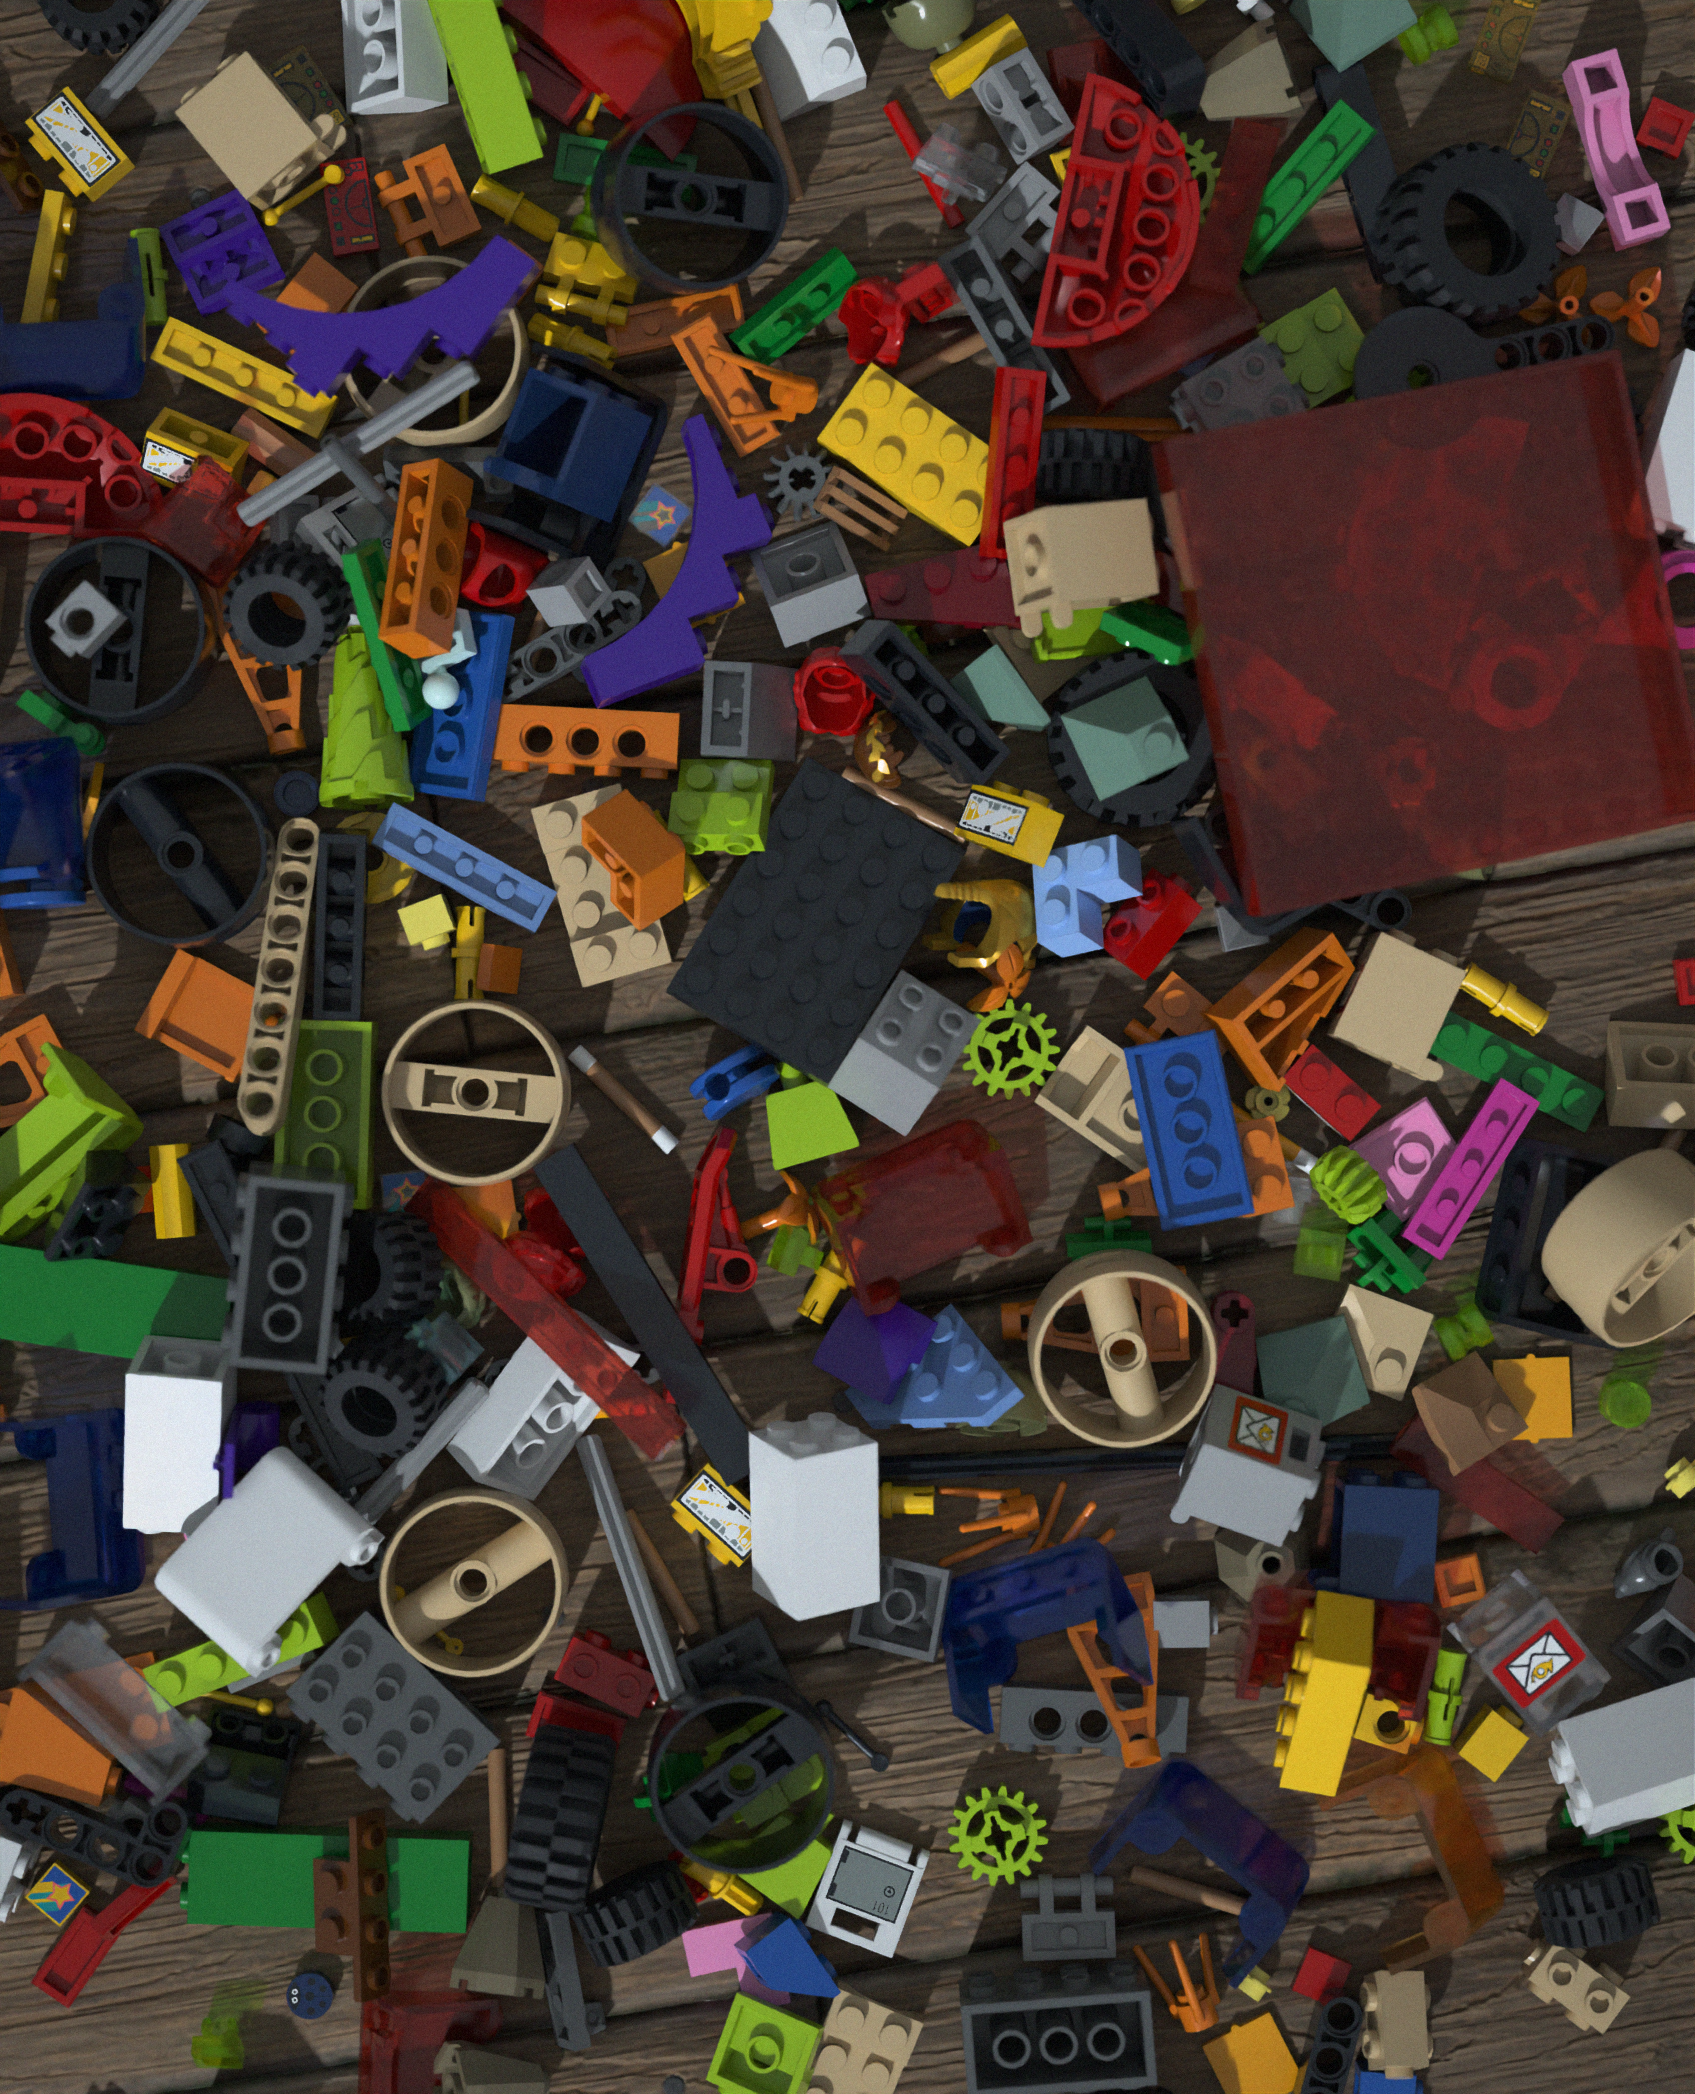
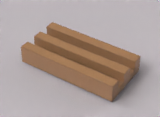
M835 466L832 468L812 508L864 541L885 552L888 551L891 545L887 542L890 534L896 536L900 528L896 526L898 519H905L908 513L903 507L847 471ZM838 482H842L887 511L888 513L885 518L836 487ZM830 497L835 498L879 526L877 533L874 534L827 504Z

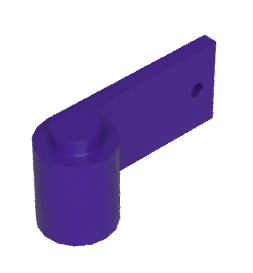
M259 1400L244 1401L235 1405L225 1441V1454L215 1455L213 1460V1471H224L223 1498L233 1499L240 1468L243 1472L249 1473L268 1452L279 1447L281 1416L279 1405Z

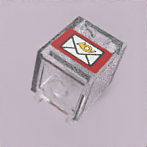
M1516 1569L1511 1574L1505 1570L1499 1575L1502 1579L1501 1583L1461 1616L1455 1611L1449 1616L1453 1623L1446 1628L1510 1706L1540 1738L1546 1732L1556 1730L1558 1722L1566 1720L1568 1714L1582 1702H1588L1597 1697L1602 1691L1604 1684L1612 1677L1546 1596L1519 1569Z

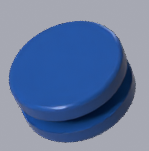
M44 864L0 869V883H25L26 892L0 895V907L6 910H30L85 905L87 903L86 891H81L84 888V882L81 878H85V867L80 864L78 866L74 864Z
M754 1044L748 1045L719 1061L692 1082L689 1091L695 1100L705 1098L709 1101L702 1109L708 1120H717L734 1112L762 1094L779 1079L780 1072L775 1064L764 1066L754 1072L751 1070L766 1057L767 1052Z

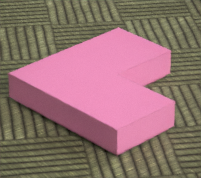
M772 1909L757 1912L754 1916L742 1915L692 1926L684 1932L682 1939L691 1977L736 1968L741 1991H746L777 2006L791 2003L790 1992L771 1990L759 1983L733 1946L773 1914Z

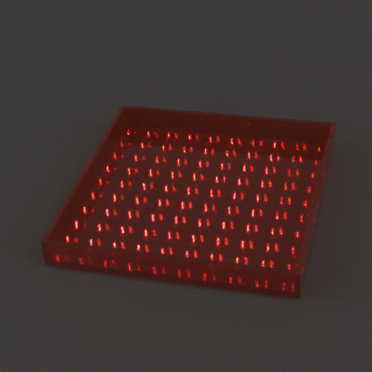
M1620 349L1165 439L1151 446L1247 916H1265L1695 821V727Z

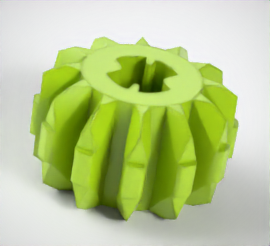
M1339 1145L1328 1153L1325 1152L1309 1171L1312 1187L1318 1191L1319 1198L1327 1203L1329 1209H1333L1341 1219H1346L1349 1223L1357 1225L1363 1223L1369 1217L1372 1218L1388 1199L1386 1184L1379 1178V1172L1374 1170L1369 1165L1368 1160H1364L1357 1151L1350 1150L1347 1146Z

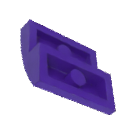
M238 189L158 227L203 318L229 306L230 303L222 297L220 292L230 278L255 292L286 278L250 202L244 198Z
M863 1283L833 1322L818 1348L812 1364L878 1402L891 1405L910 1363L920 1365L939 1322L868 1283Z

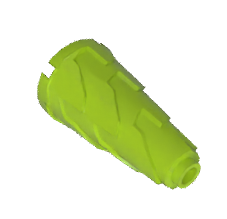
M361 625L350 626L346 628V634L339 637L338 646L335 650L332 694H329L327 738H324L319 802L322 806L352 811H365V805L377 804V810L390 809L393 802L400 806H405L414 801L406 740L402 739L401 731L395 732L390 715L386 711L384 695L377 672L371 663V653L363 627Z

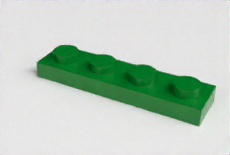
M1340 99L1224 234L1217 245L1246 272L1254 276L1378 131L1349 104Z
M380 537L364 539L340 555L343 562V572L350 585L356 604L358 621L365 633L371 653V663L377 672L384 695L386 711L390 715L395 732L409 731L432 715L433 709L423 697L422 688L424 680L418 660L411 658L378 638L389 565Z
M1450 1010L1429 1051L1431 1055L1491 1086L1494 1085L1498 1078H1503L1541 1102L1537 1110L1581 1133L1586 1132L1606 1094L1605 1091Z

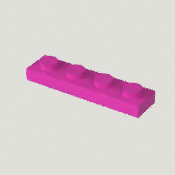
M1498 1078L1400 1235L1435 1258L1442 1260L1541 1102L1503 1078Z

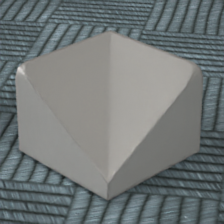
M1564 193L1556 203L1559 213L1554 215L1556 225H1561L1562 241L1556 243V246L1574 258L1606 215L1577 198Z
M1222 905L1213 907L1223 952L1271 942L1270 936H1256L1246 932Z

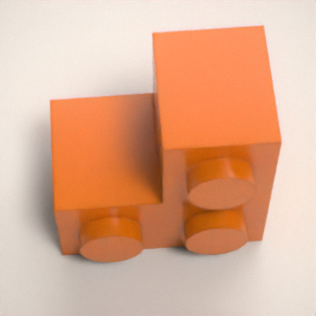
M625 789L582 816V845L611 874L610 901L639 932L683 903L685 846L675 832H668L656 820L654 812L644 801L638 802Z

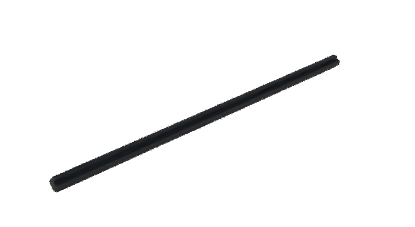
M1427 1431L1320 1436L1319 1439L1326 1442L1321 1462L1440 1456ZM1189 1442L1151 1443L1125 1448L1085 1446L878 1456V1482L1180 1468ZM750 1474L747 1475V1483H748V1486H749V1487H750Z

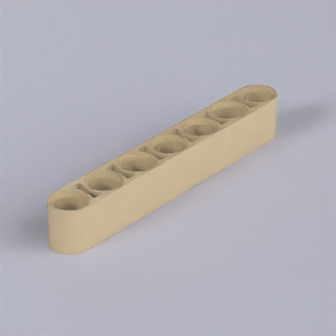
M303 817L287 821L281 827L278 836L276 860L271 881L238 1094V1108L247 1128L260 1136H269L278 1132L286 1120L316 924L318 837L320 830L312 820ZM307 839L313 842L304 851L292 849L293 845L300 840ZM301 882L306 884V888L298 894L291 895L285 893L287 887L293 883ZM294 925L300 928L299 932L291 938L278 936L279 932L287 926ZM281 969L293 971V975L284 982L271 980L272 976ZM274 1013L287 1015L286 1020L278 1026L271 1027L265 1025L266 1019ZM267 1057L280 1059L277 1067L270 1071L258 1069L259 1063ZM268 1101L274 1104L271 1111L263 1116L251 1114L252 1108L259 1102Z

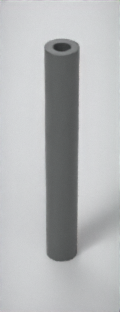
M335 434L325 436L320 443V447L394 527L397 503Z

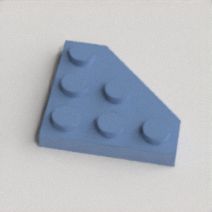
M951 1303L932 1318L939 1323L920 1365L910 1363L891 1405L880 1403L852 1386L844 1392L864 1420L873 1429H890L891 1424H911L914 1428L947 1427L948 1423L968 1422L972 1427L990 1426L1025 1395Z

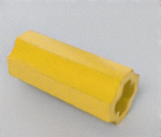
M1007 13L965 40L956 48L929 63V69L943 93L951 100L970 88V85L991 66L1028 47V44L1013 18Z
M191 1143L149 1146L156 1239L198 1235L195 1196L176 1160L191 1152Z

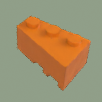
M1303 926L1204 1014L1249 1082L1255 1086L1280 1092L1286 1082V1079L1283 1078L1296 1055L1304 1053L1310 1043L1306 1040L1319 1018L1327 1016L1356 968L1333 932Z

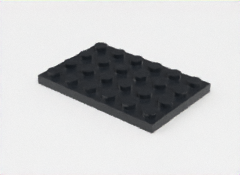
M807 757L769 819L766 851H751L669 984L666 993L827 1088L938 901L939 897L934 895L937 885L950 881L967 851Z

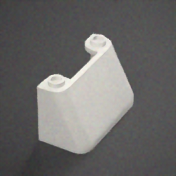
M284 1446L276 1447L268 1452L235 1487L233 1499L225 1498L165 1562L155 1578V1586L253 1677L257 1678L262 1671L271 1668L280 1657L282 1639L275 1631L340 1561L349 1567L368 1562L375 1555L379 1543L385 1537L290 1449Z

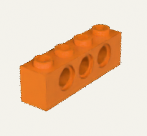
M440 458L407 464L402 467L378 636L379 639L413 659L451 653L469 520L465 515L471 506L474 480Z
M501 704L492 761L502 762L501 771L529 772V764L548 765L547 773L575 775L576 767H594V776L622 777V769L640 770V778L668 780V772H679L682 717L680 713ZM536 728H547L552 733L553 740L551 746L544 752L537 753L531 751L528 746L529 734ZM583 730H592L599 737L598 748L589 755L578 754L574 749V739ZM628 733H639L645 738L646 745L644 751L634 758L624 756L620 751L622 738Z

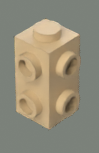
M1545 1936L1542 1940L1536 1938L1528 1946L1522 1957L1524 1965L1521 1967V1970L1530 1980L1526 1987L1548 2004L1554 1998L1567 2007L1563 2014L1584 2031H1587L1591 2025L1604 2034L1630 1998V1995L1621 1986L1624 1977L1604 1962H1601L1598 1967L1583 1958L1587 1953L1585 1948L1553 1946L1547 1942Z
M1380 1970L1365 1975L1364 1982L1360 1987L1359 2000L1362 2010L1366 2012V2030L1362 2036V2051L1364 2057L1368 2059V2070L1385 2071V2079H1412L1413 2071L1429 2067V2059L1433 2054V2038L1430 2031H1427L1426 2012L1430 2007L1431 1995L1428 1985L1424 1982V1971Z

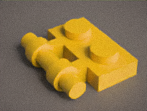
M556 232L543 271V280L556 283L558 286L557 288H552L539 284L535 295V302L551 306V312L566 315L567 311L591 317L592 323L606 326L607 322L625 327L629 308L613 303L614 300L633 304L639 282L624 273L611 260L600 243ZM574 289H578L599 296L596 300L574 294L573 292Z

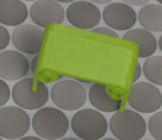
M49 1042L44 1043L40 1047L51 1063L43 1079V1085L49 1095L0 1137V1241L5 1243L15 1242L24 1238L52 1215L86 1151L118 1149L123 1153L141 1136L144 1130V1125L134 1110L81 1057Z

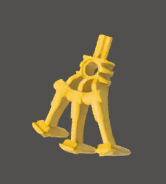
M676 0L688 25L692 42V65L696 70L705 98L723 99L727 108L743 114L763 129L749 88L763 81L753 56L751 45L761 29L760 21L767 20L773 12L772 2L770 0Z

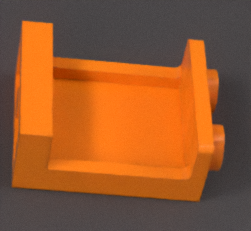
M178 948L134 1030L149 1039H156L219 1073L227 1081L239 1083L244 1062L255 986L187 949ZM274 1013L266 1019L265 1025L271 1027L278 1026V1019H283L284 1014Z

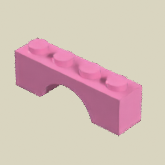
M1617 49L1572 61L1563 72L1562 77L1601 205L1606 215L1605 218L1615 251L1659 239L1671 226L1658 183L1648 174L1638 152L1630 119V91Z

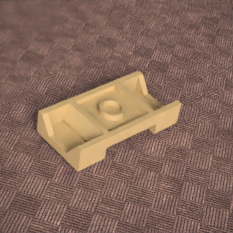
M620 783L531 809L542 850L546 856L555 891L557 892L571 942V950L583 988L673 963L661 918L639 932L610 901L611 874L582 845V816L622 792L623 787Z
M1085 1025L1057 1065L1056 1070L1047 1079L1046 1085L1040 1089L1033 1101L1136 1173L1148 1167L1124 1050L1090 1026Z
M838 1980L836 1986L841 1993L835 1998H830L820 2025L824 2026L825 2029L811 2065L815 2070L806 2094H893L904 2066H907L924 2025V2017L915 2011L896 2010L869 1999L847 1983Z

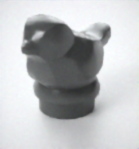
M1663 1528L1654 1539H1647L1627 1554L1623 1567L1613 1577L1612 1584L1615 1588L1616 1598L1620 1599L1638 1592L1657 1590L1680 1575L1683 1569V1557L1679 1549L1674 1546L1677 1534L1672 1528Z

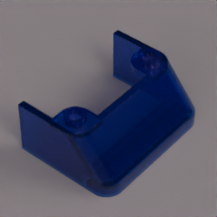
M137 238L127 239L121 266L123 283L107 286L98 298V320L4 324L0 304V394L39 393L70 401L124 399L132 397L140 391L146 374L145 298Z
M96 1408L33 1413L0 1418V1432H14L15 1446L21 1456L29 1460L46 1459L53 1550L37 1553L31 1558L25 1574L27 1592L0 1597L1 1610L42 1611L131 1593L142 1584L146 1573L143 1532L134 1528H123L126 1415L124 1409Z
M1082 1537L951 1579L942 1629V1641L952 1713L955 1717L986 1735L994 1733L988 1689L1006 1683L1015 1674L1018 1666L1016 1644L1095 1619L1100 1637L1111 1645L1114 1666L1145 1687L1154 1684L1142 1613L1111 1552L1106 1546L1094 1538Z
M1171 1759L1159 1768L1088 1853V1860L1091 1870L1099 1876L1128 1840L1145 1853L1161 1854L1169 1850L1182 1835L1247 1889L1252 1895L1242 1905L1238 1915L1239 1927L1246 1938L1222 1966L1228 1984L1236 1990L1282 1935L1308 1884L1310 1877L1309 1866L1304 1856L1196 1765L1186 1759Z

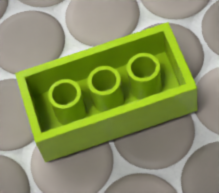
M427 0L483 173L492 174L544 157L541 146L548 144L540 118H531L526 103L527 100L533 99L530 84L525 71L516 72L511 54L518 52L517 44L510 25L501 26L496 8L503 6L502 0Z
M278 1019V1025L282 1024L286 1019ZM301 1020L287 1116L283 1127L275 1133L274 1163L345 1170V1182L354 1183L352 1209L373 1207L379 1022Z

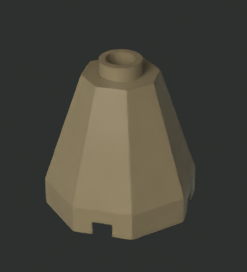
M1272 17L1252 24L1204 64L1206 82L1197 114L1204 112L1208 121L1288 118L1305 111L1304 105L1299 98L1301 97L1300 90L1284 43H1279L1277 37L1279 30Z
M1302 1525L1299 1526L1296 1532L1288 1531L1281 1547L1225 1527L1221 1528L1214 1537L1217 1576L1248 1602L1287 1599L1311 1570L1308 1534ZM1274 1556V1558L1269 1560L1268 1565L1262 1566V1562L1266 1557Z
M498 1888L497 1897L486 1896L452 1968L450 1987L461 1988L462 1979L468 1980L467 1990L524 1997L527 1994V1988L534 1989L533 1998L543 1999L546 1977L535 1908L531 1905L512 1902L504 1894L505 1888Z
M444 2041L434 2060L433 2074H442L441 2086H433L432 2094H549L550 2092L548 2074L546 2071H542L541 2065L536 2061L468 2041Z

